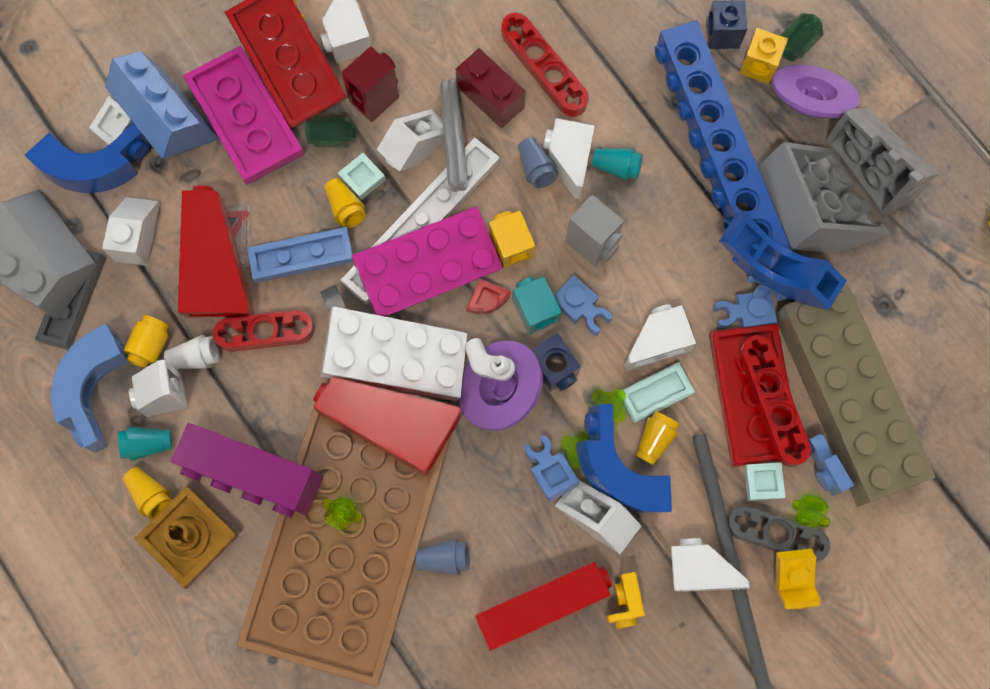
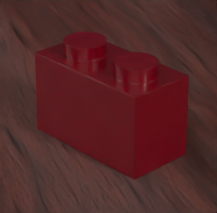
M372 46L366 49L342 71L349 102L371 123L399 98L395 63L386 53L382 52L379 54Z
M480 48L455 69L459 90L501 129L524 109L526 91Z

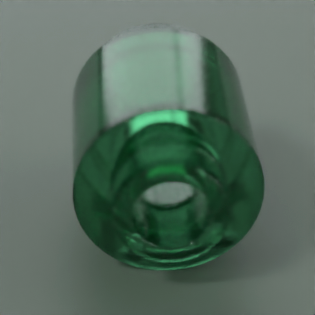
M811 13L799 14L779 35L788 38L782 54L783 58L794 62L797 58L801 59L824 35L823 23L816 15Z
M316 114L314 118H307L306 141L308 144H314L316 148H348L350 141H355V123L349 120L348 115Z

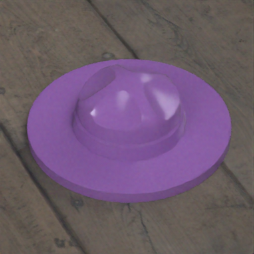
M789 65L777 70L772 79V87L776 95L801 115L818 119L824 117L839 118L849 109H856L860 102L859 94L850 82L823 68L810 65Z
M509 340L492 343L486 346L485 349L488 355H501L514 362L515 372L510 379L498 381L481 377L471 369L470 363L467 364L463 371L461 397L459 399L460 407L465 417L472 424L484 430L500 431L518 424L532 411L541 393L543 372L539 359L524 344Z

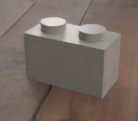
M592 194L570 217L565 242L596 267L602 259L606 262L610 260L618 250L619 246L617 244L623 237L620 232L624 220Z

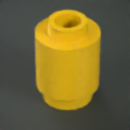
M143 315L141 321L136 322L123 349V352L128 355L126 361L144 369L148 364L151 365L156 362L169 337V334H167L169 325L154 317Z

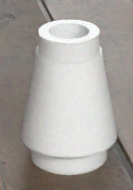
M204 335L195 337L164 352V359L177 370L211 368L212 364L218 363L220 358L218 345L213 337H205Z

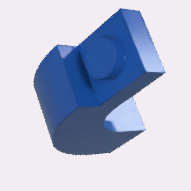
M133 123L111 144L94 153L83 154L73 152L64 147L52 134L48 133L24 156L54 184L74 192L98 193L117 188L134 178L138 173L131 163L142 158L147 153L151 144Z
M737 213L719 240L734 255L732 261L751 277L790 299L812 307L829 310L847 282L827 260L799 255L774 241L746 213Z
M598 404L589 407L588 413H586L584 418V429L586 434L589 435V440L576 443V449L581 469L590 485L599 492L621 503L628 511L640 513L672 512L670 476H645L628 469L620 460L615 449L613 404Z

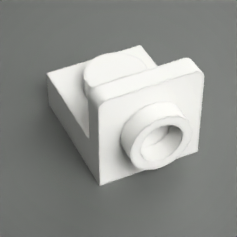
M108 96L89 128L109 145L133 122L112 96Z

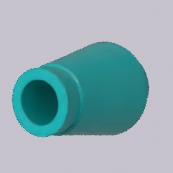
M596 148L592 167L626 181H629L630 178L638 179L643 153L636 152L635 148Z
M127 426V430L118 431L120 458H129L130 461L165 452L166 450H172L170 429Z

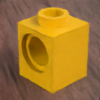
M756 28L739 74L769 84L779 65L788 38Z
M521 210L515 213H511V211L502 212L496 215L493 221L489 222V235L503 269L534 257L536 246Z

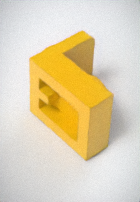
M812 549L776 552L775 588L785 609H804L820 606L821 598L815 588L816 555Z
M636 572L622 574L618 576L619 583L614 584V590L618 606L624 605L626 612L605 616L606 623L615 622L616 629L638 625L636 618L645 616Z

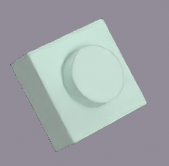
M364 153L360 154L338 172L339 178L360 200L364 199L386 181L385 175Z
M782 462L747 464L744 466L747 502L786 498Z

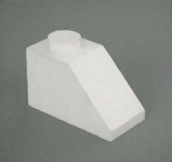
M333 0L322 20L325 33L320 34L326 54L332 52L337 64L360 56L371 46V41L357 1Z
M432 109L395 119L378 146L377 151L385 157L386 162L399 172L418 166L444 142L443 120Z
M556 118L553 130L547 129L543 149L549 150L548 156L557 166L556 173L574 198L580 199L595 126Z
M126 197L109 216L102 249L114 262L148 265L160 202Z
M666 304L651 311L652 314L649 315L624 364L626 371L691 352L696 341L682 305L672 308L671 304Z
M166 360L156 361L132 376L133 388L129 389L131 405L146 417L188 408L183 377Z
M580 480L578 487L563 494L555 504L559 511L597 541L619 554L622 553L641 528V525L621 503Z
M680 539V546H671L674 591L751 589L750 581L708 544L702 545V539Z

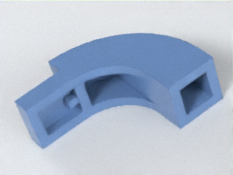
M107 324L85 334L69 348L56 369L51 387V404L56 423L67 429L72 428L71 433L78 446H84V448L94 453L108 447L92 411L91 400L93 391L98 382L107 373L128 363L126 361L128 355L123 352L124 346L117 332Z

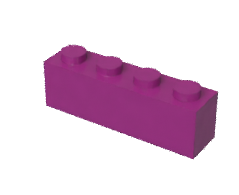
M189 422L170 460L171 463L182 467L180 474L199 482L202 476L212 479L210 486L229 494L232 488L243 491L242 499L260 506L263 500L274 503L273 511L290 518L293 517L294 512L307 516L323 479V475L310 468Z

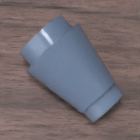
M530 137L521 141L518 149L527 182L531 183L535 188H543L553 183L557 178L556 164L537 143L535 138Z
M458 539L418 549L416 552L417 569L460 575L461 571H469L470 553L468 543L459 542Z

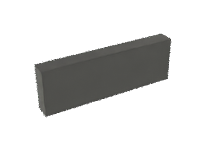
M86 250L97 264L57 320L45 313L35 337L36 341L69 350L74 344L106 261V257L103 254Z

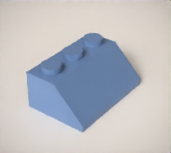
M142 51L112 58L105 88L162 159L217 141V134L160 65Z

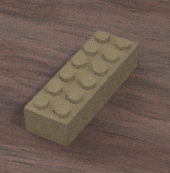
M848 283L844 285L829 310L812 307L797 301L784 305L776 314L778 327L834 455H837L854 484L849 489L857 507L936 478Z

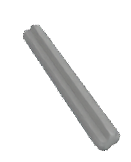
M454 79L443 80L440 84L447 178L450 190L458 192L464 191L468 187L459 86Z

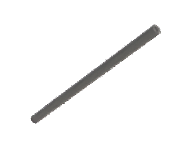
M706 434L694 436L692 439L722 556L742 574L732 533L728 526V518ZM746 589L731 590L756 689H772Z

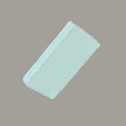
M678 362L618 392L617 395L634 425L652 416L655 411L660 412L694 395L695 390Z

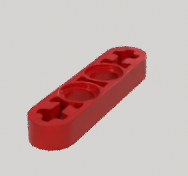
M521 13L506 15L501 23V37L564 115L569 117L582 115L588 104V93L584 86L525 15ZM513 25L515 28L521 26V36L516 31L510 32V26ZM530 47H539L544 54L541 58L531 59L525 52ZM550 70H556L562 74L563 79L560 82L551 83L546 80L545 74ZM568 94L573 99L579 97V104L576 105L574 102L568 104Z
M753 335L747 338L740 347V360L778 461L782 462L784 466L796 467L809 458L811 452L810 443L772 343L765 336ZM753 344L757 349L762 348L764 350V353L760 356L762 366L770 364V367L764 368L755 373L754 369L760 366L756 355L750 356L748 353ZM766 375L773 377L777 382L776 392H764L759 385L760 378ZM782 408L787 411L790 418L788 425L778 426L773 422L771 417L773 409ZM792 428L794 429L795 433L791 434L789 439L793 446H799L801 452L796 454L797 459L792 454L786 455L785 449L789 447V441L787 436L780 439L778 434H784Z

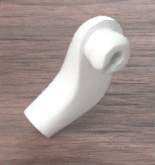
M479 338L471 339L465 344L471 369L476 374L498 381H506L513 376L515 364L511 359L501 355H488Z

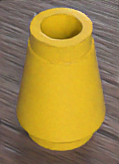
M340 178L331 179L325 184L324 189L335 222L347 228L360 224L366 216L364 211L365 205Z
M655 411L651 418H647L635 456L654 466L656 460L660 458L679 434L676 431L680 424L666 415Z
M140 467L130 469L122 478L142 516L154 519L172 501L170 491L146 472L142 471Z

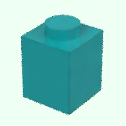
M544 276L536 280L534 277L526 278L516 285V289H513L512 300L529 335L560 321L562 312Z

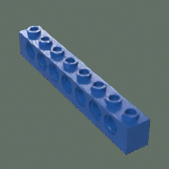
M698 21L661 31L657 45L654 47L655 56L658 63L664 65L667 87L670 92H674L676 95L679 117L682 121L686 120L690 130L688 132L690 144L694 150H698L701 158V172L705 179L709 178L713 188V202L717 208H721L724 215L723 224L725 231L737 213H746L774 241L792 251ZM679 60H686L691 65H684ZM690 88H698L702 93H694ZM701 116H709L714 122H706ZM713 145H722L726 149V151H717L713 147ZM731 173L737 177L738 181H730L724 174ZM736 203H745L750 208V211L740 210Z

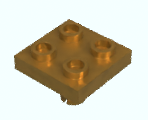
M186 486L134 539L183 588L188 589L239 535L190 487Z

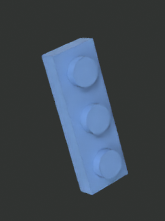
M347 227L247 248L252 278L255 283L353 263L351 258L353 252Z

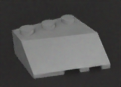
M868 108L849 109L844 112L826 139L829 146L883 218L914 200L939 175L936 170Z
M783 142L758 165L792 250L841 253L884 238L890 234L884 224L877 226L868 213L873 209L866 199L861 200L851 189L850 186L853 180L831 148Z
M36 190L0 204V285L57 320L97 264L65 225L59 214L48 203L42 192Z

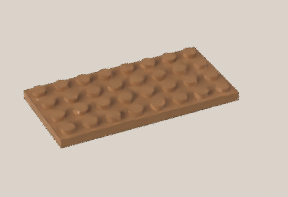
M323 377L321 385L323 383L328 384L330 378ZM391 390V391H395V392H399V393H403V394H407V395H412V396H416V397H420V398L432 400V399H429V398L421 397V396L414 395V394H410V393H407V392H401V391ZM313 408L295 463L323 475V479L307 516L294 512L293 517L290 518L279 513L236 646L378 687L451 436L426 477L319 415Z

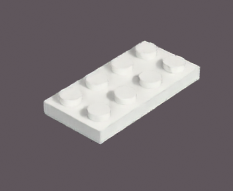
M332 307L320 377L330 379L336 377L374 387L457 402L461 397L467 333Z

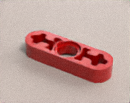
M300 310L222 319L215 325L213 339L221 349L227 352L297 345L308 342L314 334L315 327L310 316ZM296 320H301L303 325H307V327L301 329V334L296 335L292 329L282 330L285 336L280 337L279 321H282L284 328L295 326ZM270 323L273 325V334L268 339L260 340L256 338L255 329L259 324ZM244 325H248L247 333L250 341H246L244 335L233 336L230 343L222 337V335L227 334L228 328L232 327L236 333L246 332Z

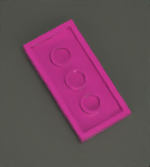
M241 45L183 75L246 185L304 155L303 149Z
M477 206L351 256L375 315L384 317L503 269Z

